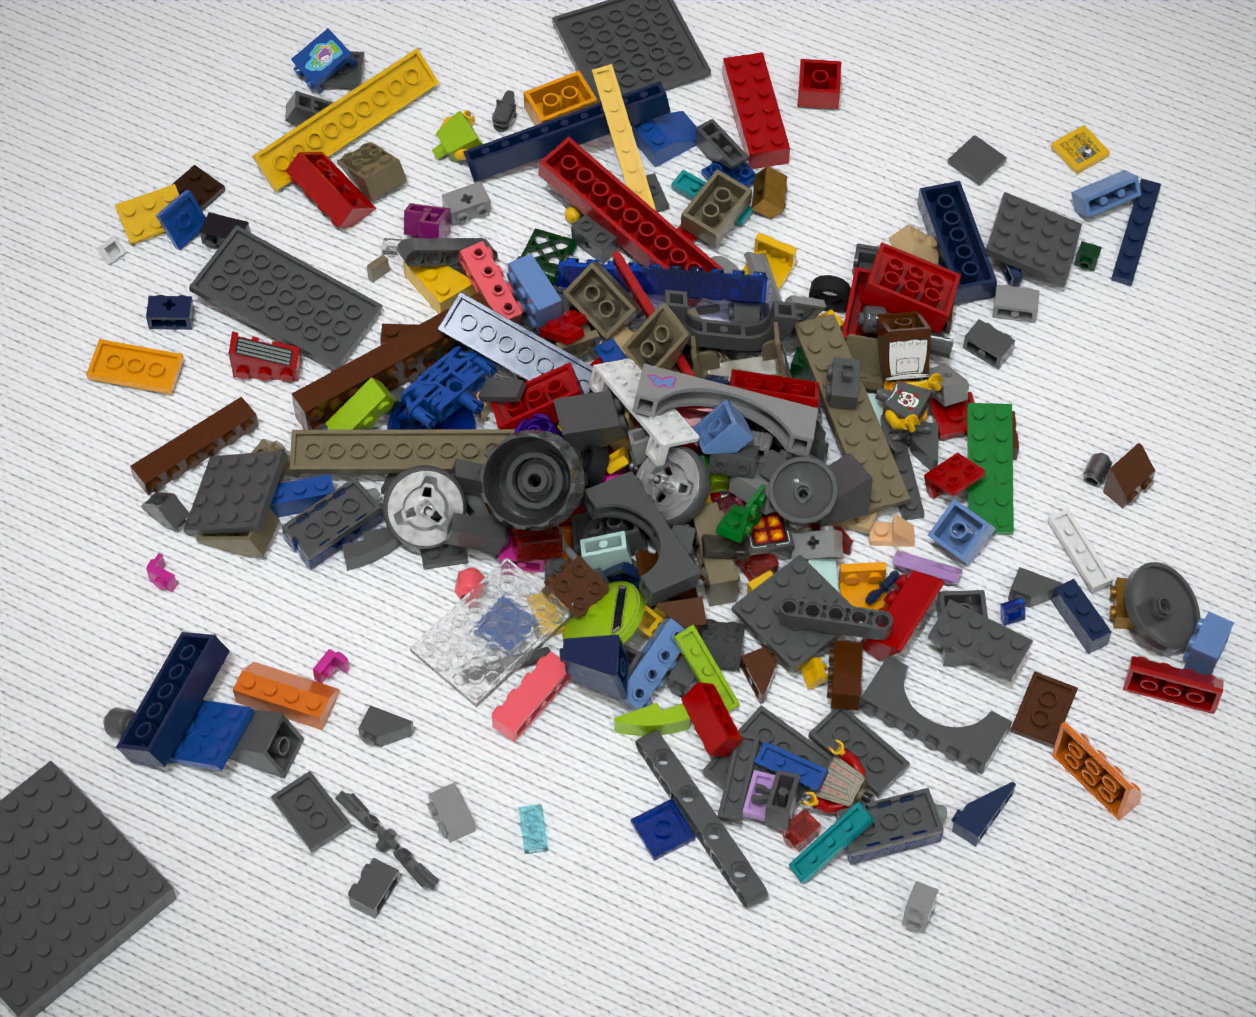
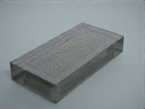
M703 534L701 538L703 558L748 560L750 557L748 537H745L741 543L721 535Z

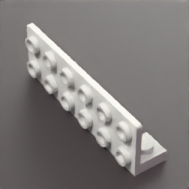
M629 358L594 365L589 388L594 393L609 391V388L650 435L645 454L657 467L665 465L669 447L699 441V435L675 408L666 410L655 417L632 412L642 372L633 360Z

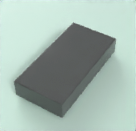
M485 380L478 398L481 402H519L526 384L524 380Z

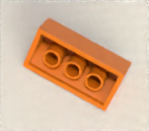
M252 662L241 671L233 688L236 703L257 710L283 713L288 720L319 730H323L340 692L338 688L257 662Z

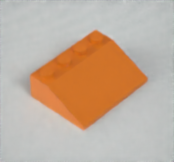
M1064 721L1060 726L1052 757L1120 821L1139 805L1143 795L1140 788L1135 783L1130 782L1120 768L1113 766L1102 751L1096 750L1084 734H1080Z

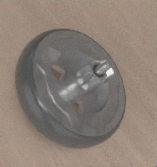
M681 445L669 447L665 465L657 467L647 456L635 475L636 478L641 480L645 492L652 496L658 511L664 514L666 523L670 528H673V525H684L694 519L704 507L710 491V474L704 460L692 449ZM668 468L672 471L670 476L666 475V469ZM663 493L666 498L659 502L658 498Z
M430 465L414 466L399 473L388 485L382 504L384 521L391 534L401 543L417 549H432L446 544L447 524L453 512L466 515L467 511L466 497L457 479L444 469ZM425 487L431 488V497L422 496ZM413 507L416 515L406 517L405 511ZM435 511L442 516L439 522L430 518L434 516L433 513Z

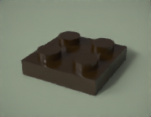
M195 164L173 183L179 195L185 190H190L202 211L226 191L223 184Z

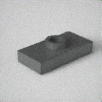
M655 173L646 175L656 211L668 210L669 203Z

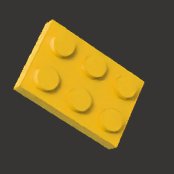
M175 184L115 204V209L130 245L166 233L156 215L179 196Z

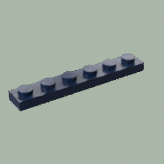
M1142 178L1139 183L1141 196L1136 197L1111 278V281L1130 286L1133 283L1161 187V183Z

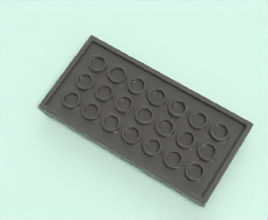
M237 225L189 286L190 292L288 345L300 347L301 353L332 370H336L343 365L383 310V305Z

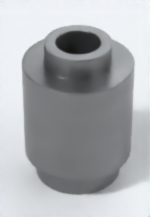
M1105 453L1092 454L1083 472V480L1091 486H1100L1105 481L1108 471L1112 466L1110 457Z

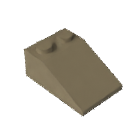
M662 302L621 348L641 370L644 364L671 370L691 334L669 306Z
M269 508L262 531L198 535L196 541L203 545L242 556H264L280 520Z

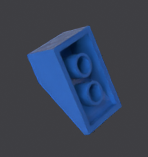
M684 111L667 113L632 126L637 147L655 168L697 146V126Z

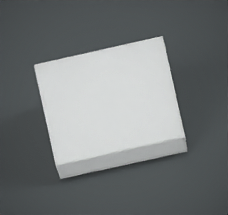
M115 235L97 247L98 255L108 265L126 253Z

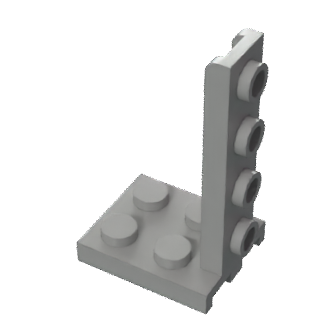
M746 252L744 257L755 288L761 292L759 300L765 317H767L771 311L773 301H783L767 256L765 254ZM791 295L784 301L795 303L797 317L795 323L814 319L826 308L825 301L820 299Z

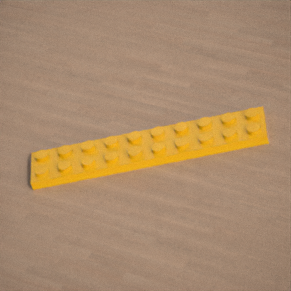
M416 48L252 155V158L275 192L291 182V177L286 170L299 152H323L329 157L439 84V81L419 49Z

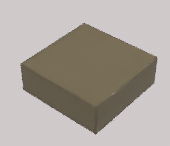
M384 254L367 265L368 279L374 283L389 272L388 258Z

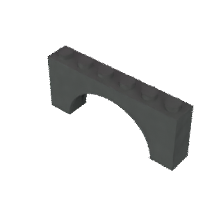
M632 471L584 490L582 504L593 520L606 517L627 520L645 531L653 541L657 550L658 561L650 571L641 576L639 590L649 606L698 586L701 575L700 567L692 561L687 548L681 545L675 530L671 529L666 523L664 514L658 511L652 496L645 492L641 480L636 478Z
M888 655L863 693L859 708L866 715L875 716L882 720L885 725L899 729L907 737L923 742L927 748L931 750L936 749L943 753L949 760L958 761L965 765L968 770L983 775L1009 733L1012 721L992 710L981 721L964 727H949L930 721L922 716L907 698L904 681L907 677L909 666Z

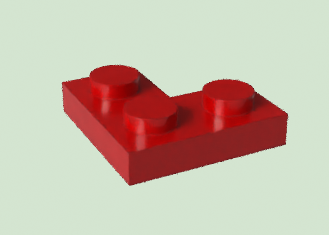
M568 310L562 316L548 321L546 325L539 328L541 337L569 345L585 336L583 328L579 326L587 323L586 315L575 310Z

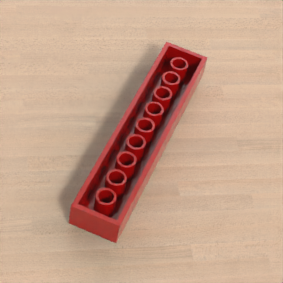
M567 137L539 162L538 175L581 213L588 215L617 237V244L667 287L674 291L687 292L688 305L692 308L722 282L724 269L570 137Z

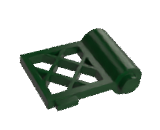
M535 228L522 255L517 259L538 251L540 256L534 257L552 286L561 284L563 278L561 270L568 256L574 255L577 244H575L574 239ZM537 236L544 238L547 242L538 244L536 238ZM562 243L567 245V247L558 250L555 245ZM551 246L553 252L544 254L542 249ZM558 257L559 263H551L548 259Z

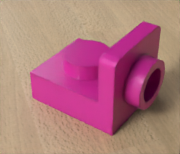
M328 649L313 668L314 680L323 683L326 678L332 677L336 668L347 673L349 671L348 658L339 651L334 652Z

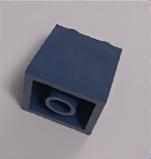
M619 634L564 639L563 648H560L559 651L560 661L564 662L566 673L570 674L573 683L622 700L627 699L630 659Z

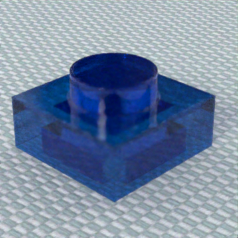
M1022 597L1000 604V620L1004 626L1025 620V602Z

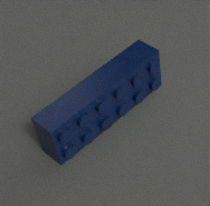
M954 181L919 188L917 205L928 235L933 236L937 242L939 266L961 274L953 304L994 297L997 279L989 257L984 255L985 247L961 182Z
M181 632L116 746L131 763L166 767L230 652L216 635Z

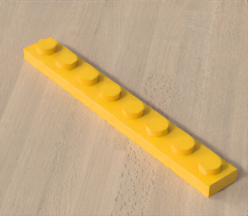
M610 64L593 69V77L626 186L656 211L613 66Z

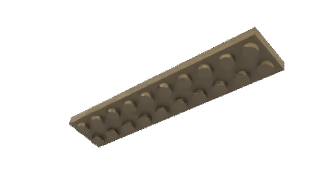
M835 314L795 323L793 328L794 334L813 381L819 382V396L843 455L851 453L873 477L869 513L908 504L910 496L860 375L858 400L855 409L828 406L829 398L825 397L826 385L830 384V378H826L828 365H832L834 357L853 359Z
M515 429L292 430L289 470L290 474L401 473L414 466L430 465L450 473L456 458L485 464L488 459L487 454L491 448L505 440V437L513 434Z

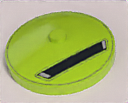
M617 581L608 583L609 591L580 618H576L570 613L563 629V641L566 638L619 634L624 644L636 631L643 618L645 610L643 595L629 582Z

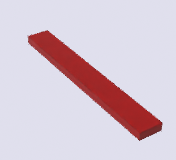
M618 250L612 253L613 264L648 319L655 311V308ZM681 353L675 363L676 368L680 373L696 377Z

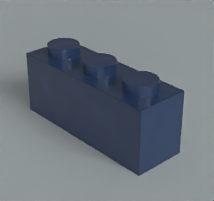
M1075 579L1055 587L1051 602L1086 652L1090 654L1108 645L1112 631Z

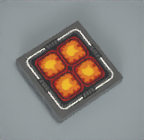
M776 511L766 515L762 513L758 526L754 525L751 535L745 537L749 556L794 549L789 521L781 517Z

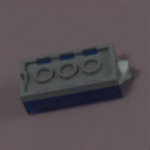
M355 477L282 525L285 542L294 552L299 551L300 559L312 570L340 551L342 544L355 541L363 535V532L369 531L383 522L379 491L376 488L365 489Z
M929 787L865 803L863 805L875 821L846 846L844 850L849 864L852 865L941 842L944 832L942 825L946 820L947 808L944 805L934 803ZM851 807L837 810L836 821Z

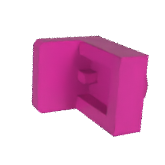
M158 553L155 559L149 561L146 568L149 581L161 590L166 589L173 592L177 587L175 575L164 569V557Z

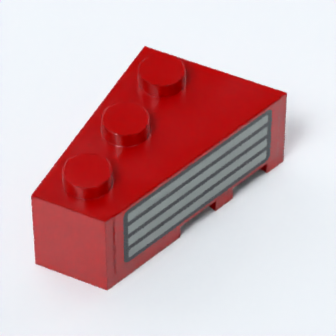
M232 331L228 354L233 377L265 381L282 380L284 382L299 380L302 361L300 347L272 341V344L260 342L259 337L252 336V339L240 337L238 332Z

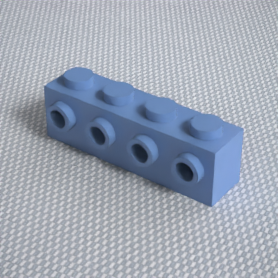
M672 618L661 621L641 650L644 655L628 679L627 699H619L632 710H638L649 705L651 694L662 686L664 675L667 671H671L677 663L676 658L681 651L672 637L685 628Z

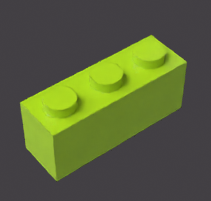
M371 377L325 424L330 430H368L376 424V421L384 413L391 409L396 399L382 382Z

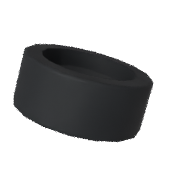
M821 275L814 278L811 282L809 298L824 300L826 308L823 311L832 309L834 312H839L848 305L851 287L842 278L832 275ZM822 292H832L837 295H827Z
M589 444L580 453L584 462L582 465L585 473H588L586 488L600 484L609 463V453L607 450Z

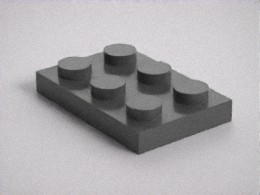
M311 771L270 796L273 804L311 853L351 827L350 821Z

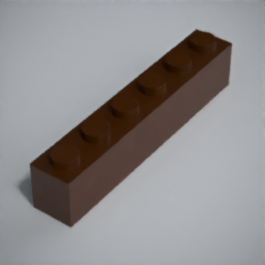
M241 396L132 464L130 468L133 478L147 495L159 491L164 485L178 479L189 469L196 468L205 459L215 456L224 447L234 444L243 435L253 432L259 426L257 414Z

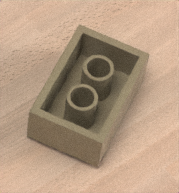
M717 169L682 212L680 227L716 248L751 204L752 190Z
M592 262L563 292L568 300L582 314L586 315V319L606 340H609L627 326L642 311L634 298L598 262Z

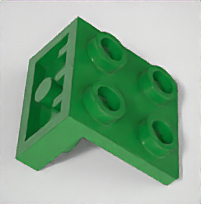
M762 484L745 507L733 505L717 525L715 533L738 543H741L746 536L749 537L754 525L758 526L762 517L760 508L764 506L767 495L764 494L766 485Z

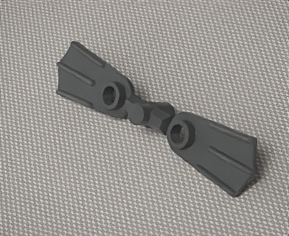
M340 791L335 799L366 828L377 832L379 840L375 844L376 848L381 852H387L389 848L395 849L393 852L395 858L421 887L434 889L439 879L422 863H418L408 849L400 848V844L394 839L397 835L396 831L391 828L386 830L383 826L380 827L379 819L369 813L368 808L354 793L350 794Z

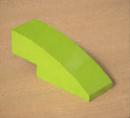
M658 703L614 718L615 732L627 735L644 736L655 729L661 735H667L690 728V717L683 703L661 710Z

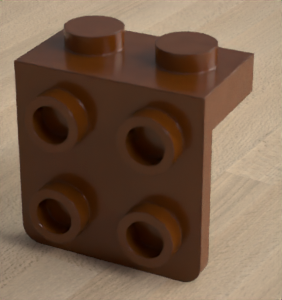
M579 555L573 561L570 558L560 566L562 571L557 576L554 573L551 574L544 581L546 586L541 590L546 597L553 593L576 618H580L609 591V586Z

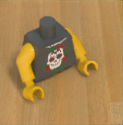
M935 373L929 379L919 382L904 383L899 381L892 391L880 387L875 399L885 403L882 415L892 429L905 430L913 434L917 425L921 424L920 420L930 404L932 388L935 391H940L942 387L940 382L944 380L939 373Z

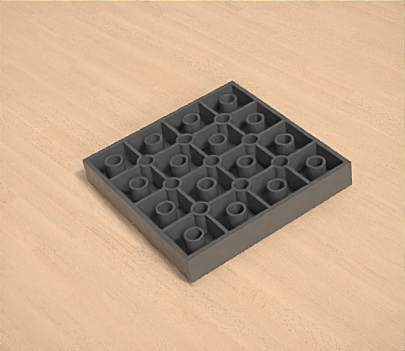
M49 761L0 800V1002L13 1017H36L177 899L173 887L52 761Z

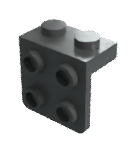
M706 619L707 624L701 626V630L698 633L719 669L739 671L745 626L737 622L726 623Z

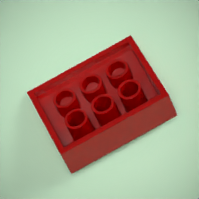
M881 242L859 301L867 305L882 306L889 313L919 311L930 326L931 331L940 334L949 318L961 274Z

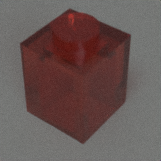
M803 809L790 821L788 830L783 829V840L790 848L794 847L800 852L820 835L821 824Z

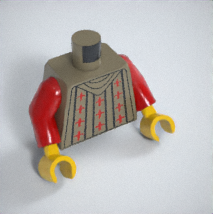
M833 739L838 743L836 750L829 746L827 747L829 752L838 754V756L834 755L828 767L829 773L819 793L804 792V794L809 795L810 801L809 803L800 801L803 806L813 805V808L829 815L837 814V810L852 807L858 801L865 804L873 802L875 799V794L865 789L868 780L865 777L866 770L860 760L847 748H844L843 743L837 739Z

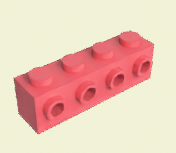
M481 241L461 250L458 260L476 293L480 292L493 311L516 324L521 322L522 305L519 301H515L513 289L509 283L504 281L503 271L499 265L495 264L493 260L494 255L490 247H486L484 242Z
M552 651L546 657L542 656L538 660L536 668L523 677L520 686L517 689H512L502 706L498 705L492 712V727L515 743L571 680L570 674L566 673L565 664L560 661L559 656Z

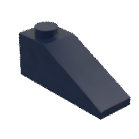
M1012 781L968 803L962 811L958 809L951 820L954 823L952 832L976 847L1013 796L1016 783Z

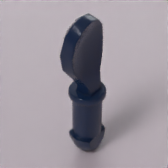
M895 570L889 573V576L879 584V589L868 593L865 602L871 605L882 593L888 592L889 588L900 576V573Z

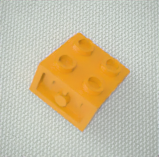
M886 562L840 564L838 575L840 594L852 606L875 610L882 608L885 604L886 592L882 593L871 605L865 602V598L872 590L879 589V584L885 580Z

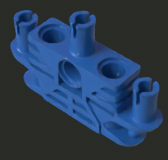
M456 346L403 391L400 400L407 407L409 420L416 419L427 429H432V426L436 425L437 420L442 423L462 405L473 412V414L478 415L479 412H482L484 403L473 396L482 389L486 375L491 378L496 374L498 366L475 351L464 352L462 346Z

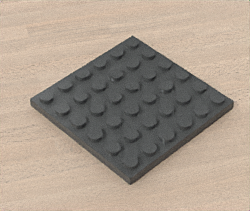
M606 0L552 17V24L576 71H580L596 96L597 103H600L601 100L592 70L610 64L613 66L621 95L661 81L665 90L711 75V69L674 0Z

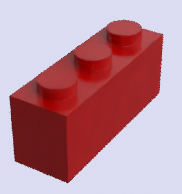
M698 682L681 699L695 726V731L699 734L709 756L726 757L743 741L714 684Z

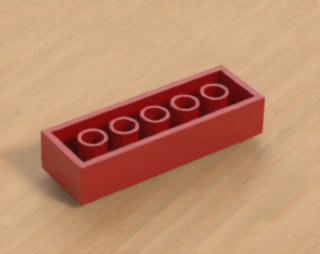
M763 52L723 58L722 76L742 149L749 156V160L746 163L751 169L789 164L790 145Z

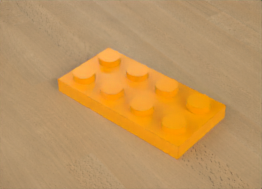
M99 339L86 376L89 380L172 395L184 356L179 353Z

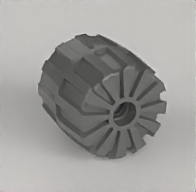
M524 430L505 437V440L491 448L487 454V462L484 468L480 470L479 479L482 480L483 486L481 495L484 503H488L494 511V517L500 522L508 523L516 529L525 531L547 530L569 519V516L582 504L584 499L582 497L583 490L588 484V473H585L582 465L584 462L579 451L574 449L561 436L542 430ZM534 474H538L541 477V484L538 487L531 483V477Z

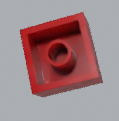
M800 60L798 107L838 109L842 61Z

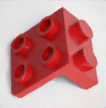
M957 452L924 474L928 496L935 499L943 492L950 496H955L984 477L985 470Z

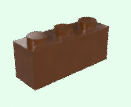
M835 640L834 650L829 649L828 663H833V667H828L827 681H832V685H827L826 698L831 699L830 708L859 711L862 642Z

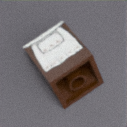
M920 312L876 314L880 372L885 380L897 382L900 379L919 380L921 377H929L931 328Z

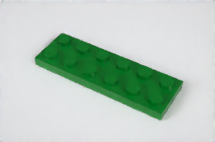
M967 403V459L985 470L984 477L967 487V508L996 529L993 534L1013 535L1012 404Z

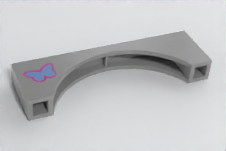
M648 364L643 365L632 412L655 417L666 410L677 407L704 406L716 408L727 399L744 417L756 422L773 434L786 452L808 457L814 440L818 408Z

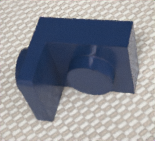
M1003 262L1001 272L1007 284L1012 287H1019L1023 279L1021 269Z

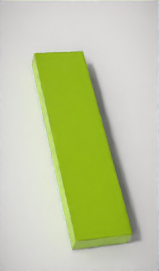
M690 625L674 635L672 638L698 682L714 684L728 712L740 705L738 699L695 626Z

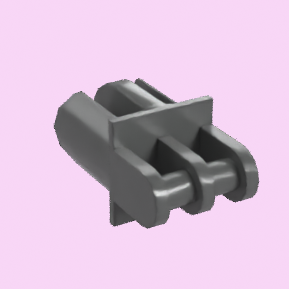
M511 90L504 93L502 100L496 99V108L492 115L494 129L499 133L508 130L513 118H517L516 104H514L515 94Z

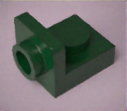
M1081 241L1074 266L1095 271L1102 247Z

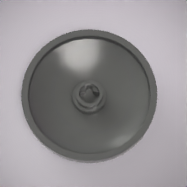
M1149 562L1133 570L1126 581L1124 599L1128 616L1136 631L1146 642L1162 651L1176 652L1187 647L1200 619L1199 605L1188 582L1175 569L1159 562Z

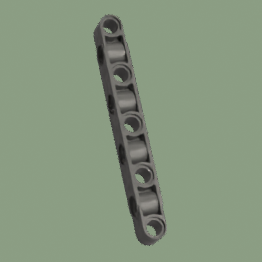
M655 729L635 740L638 752L743 906L749 909L767 899L769 894L765 885L659 731ZM665 760L668 763L661 765L658 761ZM690 797L693 801L686 802L683 798ZM711 834L718 835L719 838L711 839L708 836ZM742 872L745 874V876L737 877L734 875V873Z

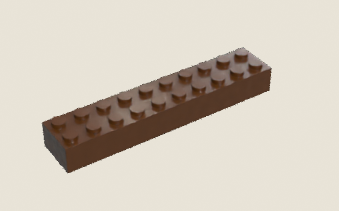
M480 292L470 297L492 309ZM449 309L293 392L291 395L295 418L303 429L323 430L327 427L325 423L371 377L382 382L390 392L409 381L416 380L456 346H462L463 351H467L468 348L438 331Z

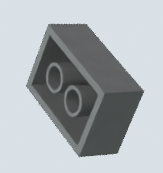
M985 590L941 591L938 593L936 602L937 619L950 599L988 618ZM941 646L943 666L977 664Z

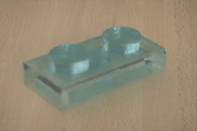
M542 804L518 807L524 854L547 852L548 843Z

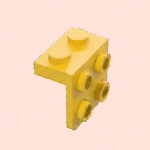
M758 233L755 238L753 253L765 254L767 256L778 290H780L796 264L797 249L790 244L775 240L769 235ZM746 263L740 276L754 285Z

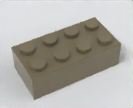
M717 502L705 504L699 514L690 521V526L696 528L693 547L701 575L705 577V581L702 582L709 607L736 602V593H739L738 582H740L739 569L734 568L733 562H735L733 548L729 549L728 546L730 539L715 533L717 525L724 517V512L719 510Z

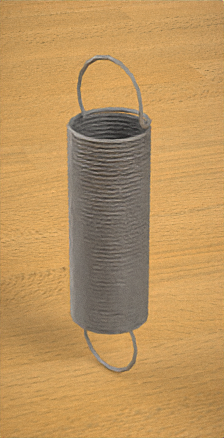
M719 304L694 307L699 315L720 312Z

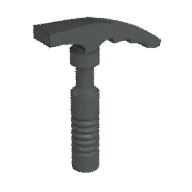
M881 415L882 431L890 450L896 454L897 448L894 446L893 441H891L889 434H895V432L910 433L905 430L892 429L891 426L887 425L885 417ZM917 425L913 433H931V425Z

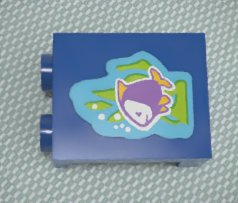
M329 28L291 59L295 65L293 70L300 78L302 76L306 78L304 82L312 91L316 89L319 93L323 92L320 87L321 84L346 63L351 68L358 63L352 53Z

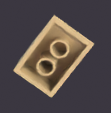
M908 224L889 237L891 246L938 265L939 253L936 247L937 242L933 236L927 235L920 229H916Z

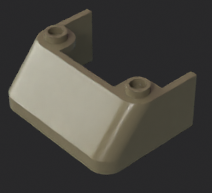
M773 322L775 340L767 341L762 345V356L719 363L718 356L714 352H699L696 337L691 336L692 361L696 377L705 379L707 374L729 376L730 383L732 369L788 377L778 322Z

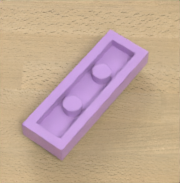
M899 550L896 551L892 564L897 565V568L900 570H915L941 578L947 584L958 583L963 569Z

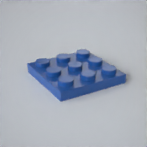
M203 700L169 762L222 771L255 712L251 707Z

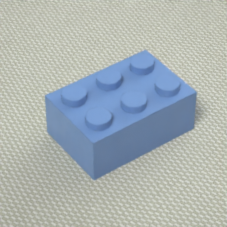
M532 253L508 263L509 272L507 273V278L513 289V297L522 305L523 313L525 312L530 327L532 329L535 328L540 335L539 328L546 325L548 321L562 316V300Z

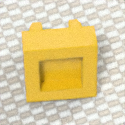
M813 657L800 668L807 689H815L821 683L827 682L828 675H826L825 669L828 666L822 663L821 658Z

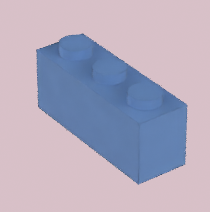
M1123 170L1071 192L1074 211L1089 218L1141 196L1138 176Z

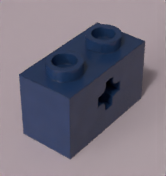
M148 296L146 319L149 329L192 330L194 317L192 296Z

